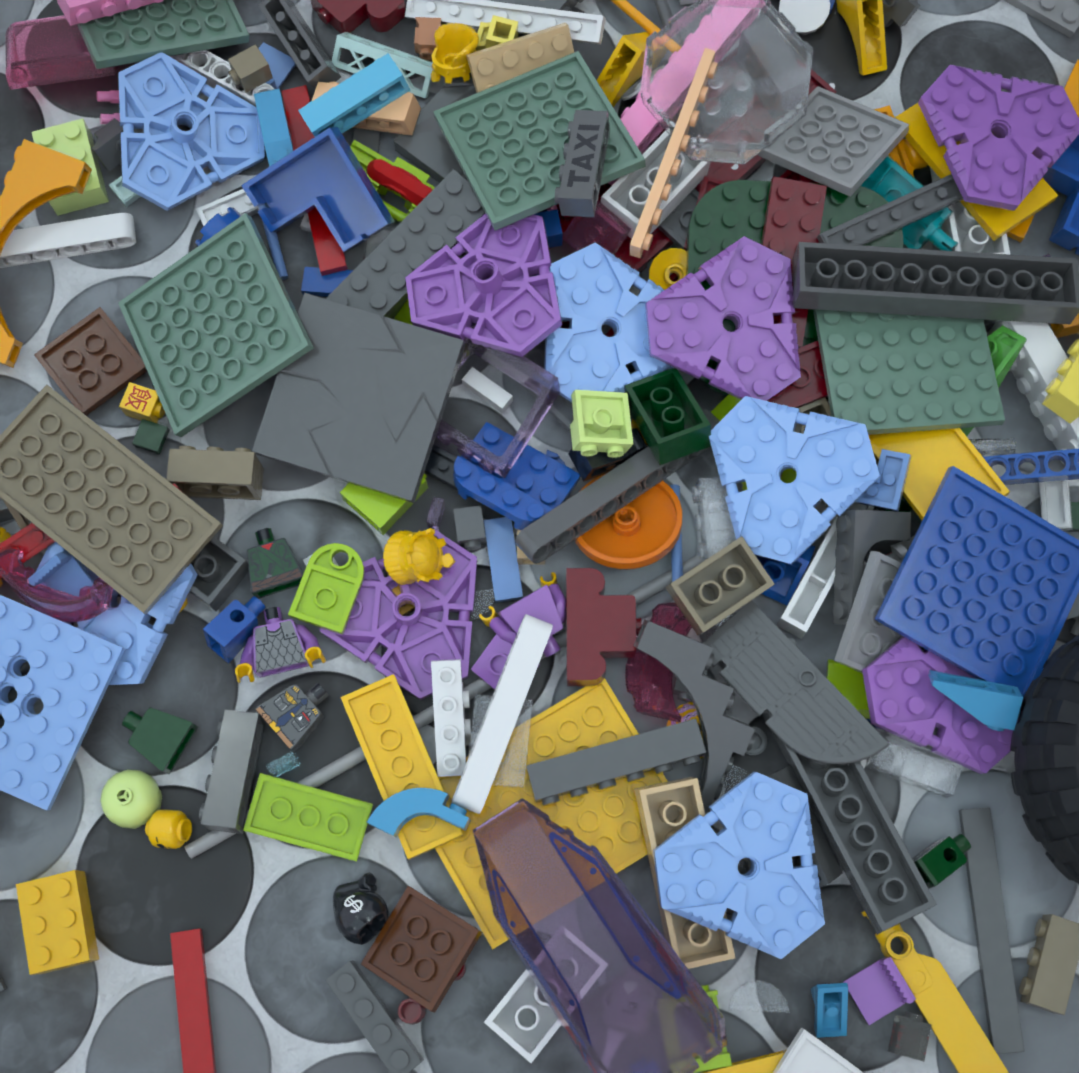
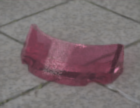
M9 548L0 553V575L17 596L32 609L60 621L78 622L94 618L110 608L113 588L100 577L94 580L91 587L84 586L81 588L79 597L41 584L36 586L30 585L28 578L34 574L35 570L30 566L25 567L22 564L23 552Z
M675 602L658 604L652 610L653 614L650 621L685 636H687L692 628ZM636 648V655L633 658H628L625 670L627 692L633 696L634 708L637 712L644 715L681 722L682 716H680L673 698V673L656 658Z

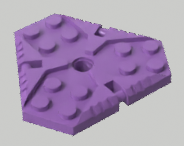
M949 65L921 96L918 102L938 146L945 145L947 149L943 157L965 202L1015 211L1047 173V167L1051 168L1079 135V117L1063 86L1044 82L1038 83L1037 81H1029L1023 78L1021 80L1018 77L1007 79L1002 78V75L997 73L992 74L991 72Z
M485 213L455 237L457 244L450 249L448 245H445L405 277L411 322L414 326L461 340L468 338L474 344L523 357L562 325L554 276L550 272L552 263L542 216L533 214L498 230H494ZM465 252L466 255L460 259L459 256ZM472 323H476L475 328H470Z
M745 236L698 268V272L695 274L689 273L645 304L649 355L697 379L703 376L710 380L709 385L740 400L748 396L767 401L801 377L796 323L792 321V314L795 313V308H793L790 258ZM704 280L711 286L706 291L701 285V282ZM781 315V324H774L773 316ZM724 319H729L735 324L734 332L727 331L723 327ZM709 359L718 362L715 370L706 366Z
M435 530L434 536L437 539L444 538L446 545L442 547L443 555L450 553L456 561L450 568L442 566L439 572L443 576L441 579H432L429 582L415 581L412 584L400 585L392 580L390 576L384 577L382 572L385 569L384 559L376 560L373 557L362 562L364 566V580L343 635L320 627L321 634L343 647L364 663L369 661L375 666V670L385 677L394 674L399 686L419 700L433 695L431 661L461 659L462 680L468 678L472 633L470 613H473L477 557L437 530ZM400 585L401 594L397 596L392 589ZM405 604H411L415 607V612L410 616H402L399 610ZM449 612L459 613L458 620H449ZM380 645L387 649L382 657L375 652Z
M901 637L862 670L872 725L920 747L930 745L932 746L931 752L979 774L987 773L1010 752L1013 730L1004 729V731H996L988 728L933 687L928 674L929 670L974 679L977 678L925 648L922 652L918 644ZM935 727L938 728L936 735L933 734Z

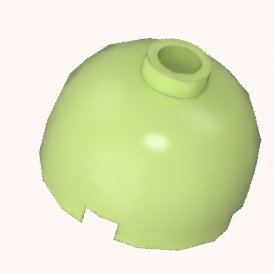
M125 770L116 773L107 780L101 792L100 802L104 814L112 823L122 828L136 829L145 825L151 816L161 808L162 794L158 784L155 782L156 780L140 770Z

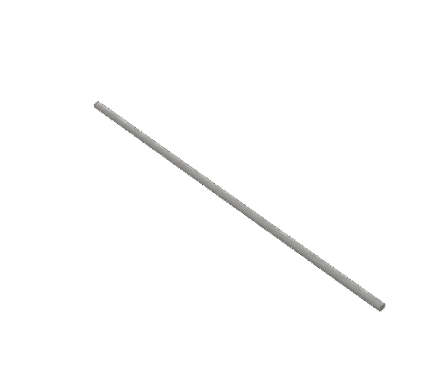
M735 533L683 562V575L735 541ZM672 569L627 595H633L636 599V605L661 592L672 583ZM567 629L554 636L560 648L567 645ZM479 678L463 689L464 691L469 690V698L471 700L492 687L482 678ZM433 705L413 716L418 730L434 721ZM361 746L297 783L317 788L363 762L366 758ZM210 831L186 845L185 850L189 857L193 859L236 833Z

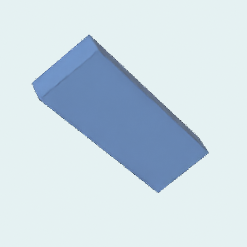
M507 517L483 520L495 603L522 599L523 593L512 520Z

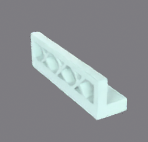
M348 32L337 35L331 61L335 67L355 74L365 68L362 63L363 59L370 57L377 60L389 53L410 88L408 92L425 99L428 98L432 82L431 65L433 62ZM342 48L350 50L355 61L350 64L339 61ZM415 73L425 76L422 90L413 86L409 79L410 76Z

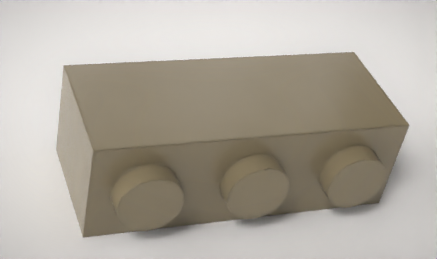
M1053 914L1043 915L1042 919L1040 918L1035 926L1034 934L1037 936L1035 947H1032L1028 953L1027 964L1030 966L1027 977H1023L1020 983L1019 993L1022 995L1020 1002L1054 1014L1065 1015L1079 961V923Z

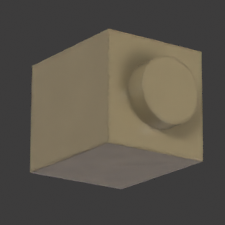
M256 44L228 59L231 70L228 71L229 76L235 86L241 85L245 93L273 79L269 64Z

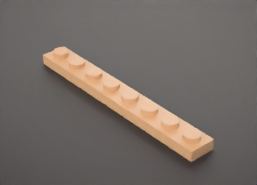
M704 49L631 240V256L641 258L643 250L648 251L653 239V234H650L653 225L658 226L663 211L659 209L662 200H668L672 188L669 181L672 175L677 176L681 165V160L678 159L681 151L686 152L691 136L687 134L690 126L695 128L700 114V111H697L698 105L705 102L709 87L706 84L709 78L714 79L718 63L714 62V50Z

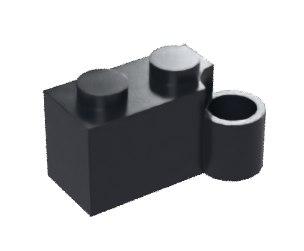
M632 429L633 445L621 457H608L607 452H598L594 456H582L581 451H573L571 449L568 455L583 482L610 472L646 448L647 445L638 429Z

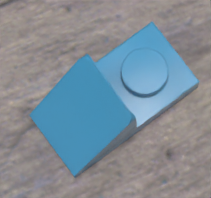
M817 984L812 987L811 994L815 1004L814 1030L816 1037L847 1036L848 984Z

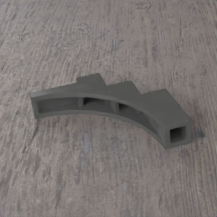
M644 619L633 646L656 658L671 670L686 689L696 708L706 753L703 756L699 787L703 803L710 806L713 799L717 800L721 794L723 784L720 782L724 773H728L733 765L734 757H732V753L735 752L744 756L746 750H751L756 735L753 734L755 729L749 724L724 715L725 710L729 711L734 702L735 694H732L734 688L703 675L704 669L708 670L714 659V654L711 653L713 650L711 646Z

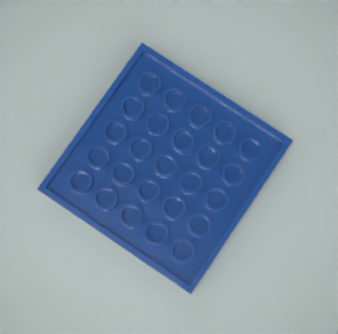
M955 466L948 467L874 620L979 680L1018 687L1024 698L1031 682L1037 679L1043 671V666L1049 658L1078 595L1079 540Z

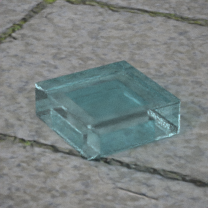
M291 751L266 764V767L271 775L278 777L298 767L301 763L297 755Z

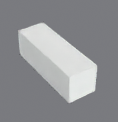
M473 367L462 379L464 387L502 414L513 402V396Z

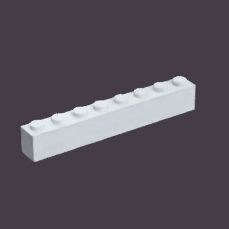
M853 503L848 509L873 510L874 507ZM838 515L777 623L778 627L800 639L806 634L834 583L836 569L835 549L837 543L836 521Z

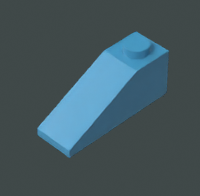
M280 89L254 94L269 167L294 151Z
M929 670L928 676L933 687L988 728L996 731H1004V729L1015 730L1023 701V696L1018 687Z

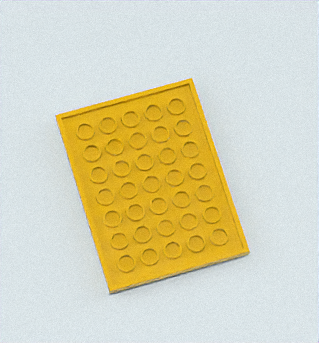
M605 678L600 684L585 686L514 728L481 813L477 814L467 810L465 816L469 817L471 821L466 831L461 829L463 836L435 848L492 950L509 939L504 933L506 930L500 921L490 877L491 871H494L500 878L529 926L534 925L585 893L553 844L550 837L551 832L555 831L595 856L601 862L609 877H612L614 872L617 874L648 855L634 789L668 782L663 773L656 774L654 769L644 772L645 777L642 779L628 782L627 777L615 780L616 786L600 790L597 785L587 788L588 793L585 795L571 798L570 793L559 796V802L543 806L542 801L535 802L526 766L639 734ZM461 776L438 777L444 792L449 795L448 801L451 805ZM555 838V842L587 891L607 880L594 862L560 839ZM565 845L568 847L566 852L562 850V847ZM606 862H607V863L609 864V866L612 868V870H613L612 872L610 871V869H609L608 866L606 865ZM593 867H596L598 870L596 874L591 872ZM495 877L494 880L505 923L514 937L528 927ZM499 888H502V889H503V893H502V894L499 893V891H498ZM509 922L514 924V928L511 929L508 926Z

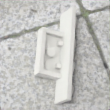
M461 659L431 661L438 777L461 776L466 765V737L471 736V719H465V708H470L469 690L464 691Z

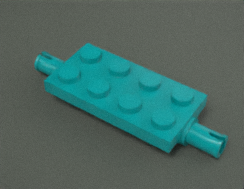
M889 155L861 185L878 193L888 202L924 187ZM947 207L903 227V244L910 249H922L930 241L939 250L953 251L951 249H955L959 243L941 229V225L953 211Z

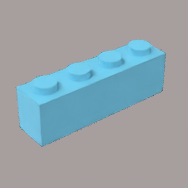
M387 53L339 85L331 88L317 99L309 102L298 111L314 137L329 127H338L341 133H344L410 91V88L403 74L389 53Z

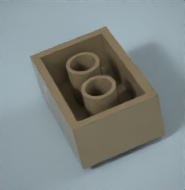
M179 446V449L169 450L166 480L171 484L175 483L188 497L261 500L264 468L255 452L247 448L224 451V449L219 447H207V450H196L192 446Z
M741 536L665 588L696 634L700 635L775 584Z

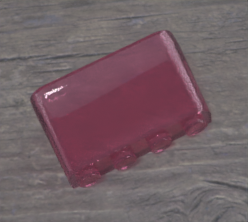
M65 15L14 22L8 27L5 34L6 78L10 90L113 76L118 69V66L96 69L77 24L70 26Z

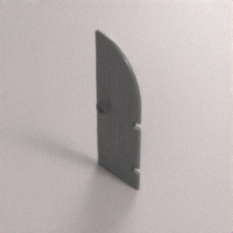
M752 600L704 642V644L713 648L711 653L714 654V659L711 666L715 667L720 661L726 665L719 674L758 716H761L766 710L773 715L765 724L784 744L796 753L822 763L849 764L868 759L890 745Z

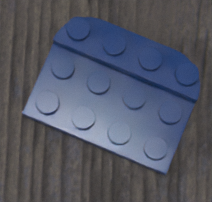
M488 422L484 424L462 456H457L453 471L455 486L458 489V494L466 500L470 496L514 521V528L518 530H523L565 502L581 477L578 472Z

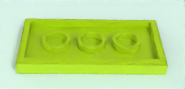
M260 773L243 831L357 862L373 803Z

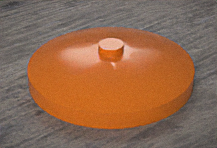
M604 475L594 478L593 480L588 482L581 490H583L584 488H586L587 486H589L590 484H592ZM661 481L574 541L587 557L601 565L615 569H636L648 566L667 555L680 537L682 530V508L680 501L673 489L667 483Z

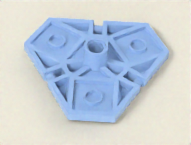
M162 52L118 73L120 126L123 127V132L120 135L122 186L168 211L210 189L213 183L217 181L222 183L226 179L262 162L265 153L258 112L255 106L219 85L212 88L206 84V77ZM201 93L209 97L207 102L199 98ZM186 125L190 130L182 131L177 126ZM134 129H143V133H134ZM208 166L211 172L206 175L203 168Z
M593 243L551 264L550 272L554 276L561 320L570 322L569 329H564L560 326L545 338L543 384L572 402L571 394L574 390L625 393V385L674 368L649 355L645 304L663 292L664 289L656 285L650 279L646 281L638 276L640 272L622 262L621 259L616 258L615 255L597 243ZM632 285L641 290L637 296L629 291ZM602 325L612 327L614 336H605L601 329ZM632 363L635 372L630 374L626 366Z
M745 396L711 430V435L709 436L722 487H726L728 496L725 499L736 539L742 536L757 556L791 565L831 526L829 522L836 515L840 517L880 478L866 425L811 411L810 414L801 413L798 408ZM796 423L806 425L804 434L794 432ZM786 469H793L797 473L796 479L791 483H784L781 480V474ZM746 481L748 490L738 492L737 483ZM823 500L828 507L820 514L815 507Z
M57 542L48 546L37 570L53 556L65 551V549ZM82 563L81 565L99 588L69 613L66 612L44 582L32 586L41 603H43L45 610L48 611L49 616L70 625L76 620L77 628L126 648L109 685L142 684L145 682L168 635L163 632L166 625L174 623L198 574L190 563L146 615L122 595L121 603L118 605L117 596L119 593ZM151 616L156 618L154 625L148 623Z
M753 772L710 805L711 811L704 817L700 814L653 850L660 907L714 931H717V929L725 931V935L782 959L825 925L817 865L813 864L812 859L815 847L808 795L758 772ZM719 820L724 828L715 833L711 826ZM792 856H800V866H793ZM748 858L751 862L750 870L745 874H740L738 863L741 859ZM727 908L734 910L731 920L723 918Z

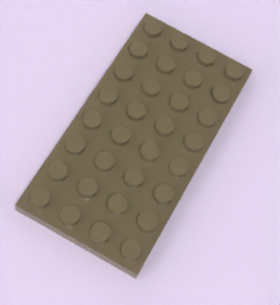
M47 384L0 435V497L145 615L223 526L218 520Z

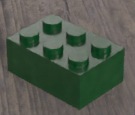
M671 368L625 385V393H628L630 414L659 465L711 447L709 439L711 424L676 368Z

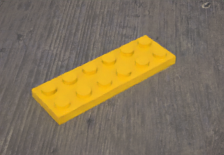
M394 674L341 697L383 801L396 793L413 788H431L444 792ZM449 801L445 805L448 808L450 807ZM429 815L411 819L402 827L398 834L408 860L463 836L460 828Z

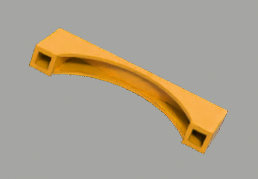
M26 139L23 140L22 145L18 146L15 151L14 165L12 170L8 171L5 176V187L2 195H0V256L8 237L15 227L33 210L50 200L74 192L83 194L92 171L86 162ZM0 308V363L14 368L23 343L15 339Z

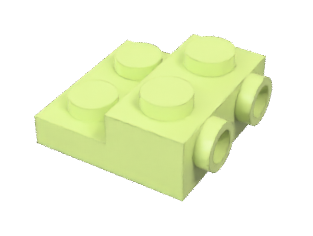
M574 390L571 394L574 420L570 424L573 451H581L582 456H594L598 452H607V456L611 458L623 456L633 445L628 393Z

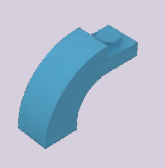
M413 788L401 791L387 798L374 810L367 823L397 838L402 827L411 819L419 816H434L466 831L471 820L465 816L467 810L451 803L449 808L445 806L449 799L447 793L431 788Z

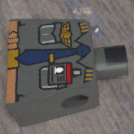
M319 683L315 684L306 693L297 684H293L255 709L290 750L295 753L324 719L325 716L316 706L327 698L329 694Z

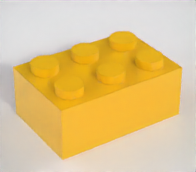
M72 870L16 884L30 975L44 974L99 960L85 871Z

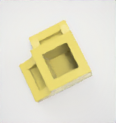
M493 15L491 22H480L477 33L479 43L476 51L518 38V21Z

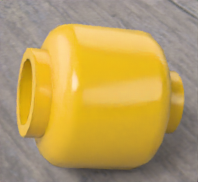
M162 809L157 810L146 822L145 833L154 847L177 849L189 840L192 833V824L184 812Z

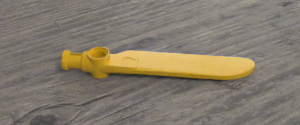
M862 911L861 913H862L863 917H867V918H868V916H867V914L865 913V911ZM900 924L878 935L875 934L883 955L892 958L915 996L916 1000L914 1002L957 1072L1009 1073L942 964L935 958L917 953L914 949L912 938L903 931ZM894 937L899 938L903 943V950L899 955L894 953L890 947Z

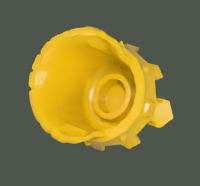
M447 23L439 26L434 34L436 48H434L431 55L433 62L431 65L432 82H440V75L445 77V83L450 84L453 78L462 77L464 82L470 80L469 73L471 71L466 55L477 52L478 34L471 26L462 23Z
M432 528L424 531L419 530L418 532L404 530L394 533L384 547L383 562L385 570L391 579L400 585L412 584L415 581L429 582L432 579H441L443 576L439 572L442 566L450 568L456 562L450 553L443 555L442 547L446 545L444 538L437 539L434 536L435 529Z

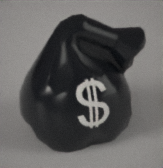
M370 872L364 874L358 881L337 886L333 894V911L339 932L348 941L359 945L370 941L389 919L386 902L381 895L375 893L377 891V885H375L376 878Z

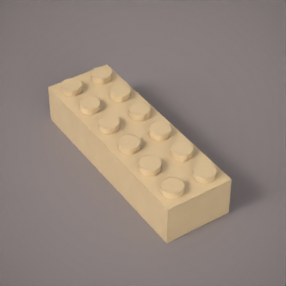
M688 777L635 788L664 936L667 943L680 959L681 966L679 965L681 970H684L685 967L690 969L735 959L732 939L725 935V931L720 929L714 931L660 907L653 850L697 815L705 816L698 778ZM669 957L671 963L670 965L673 966L672 968H674L676 971H680Z

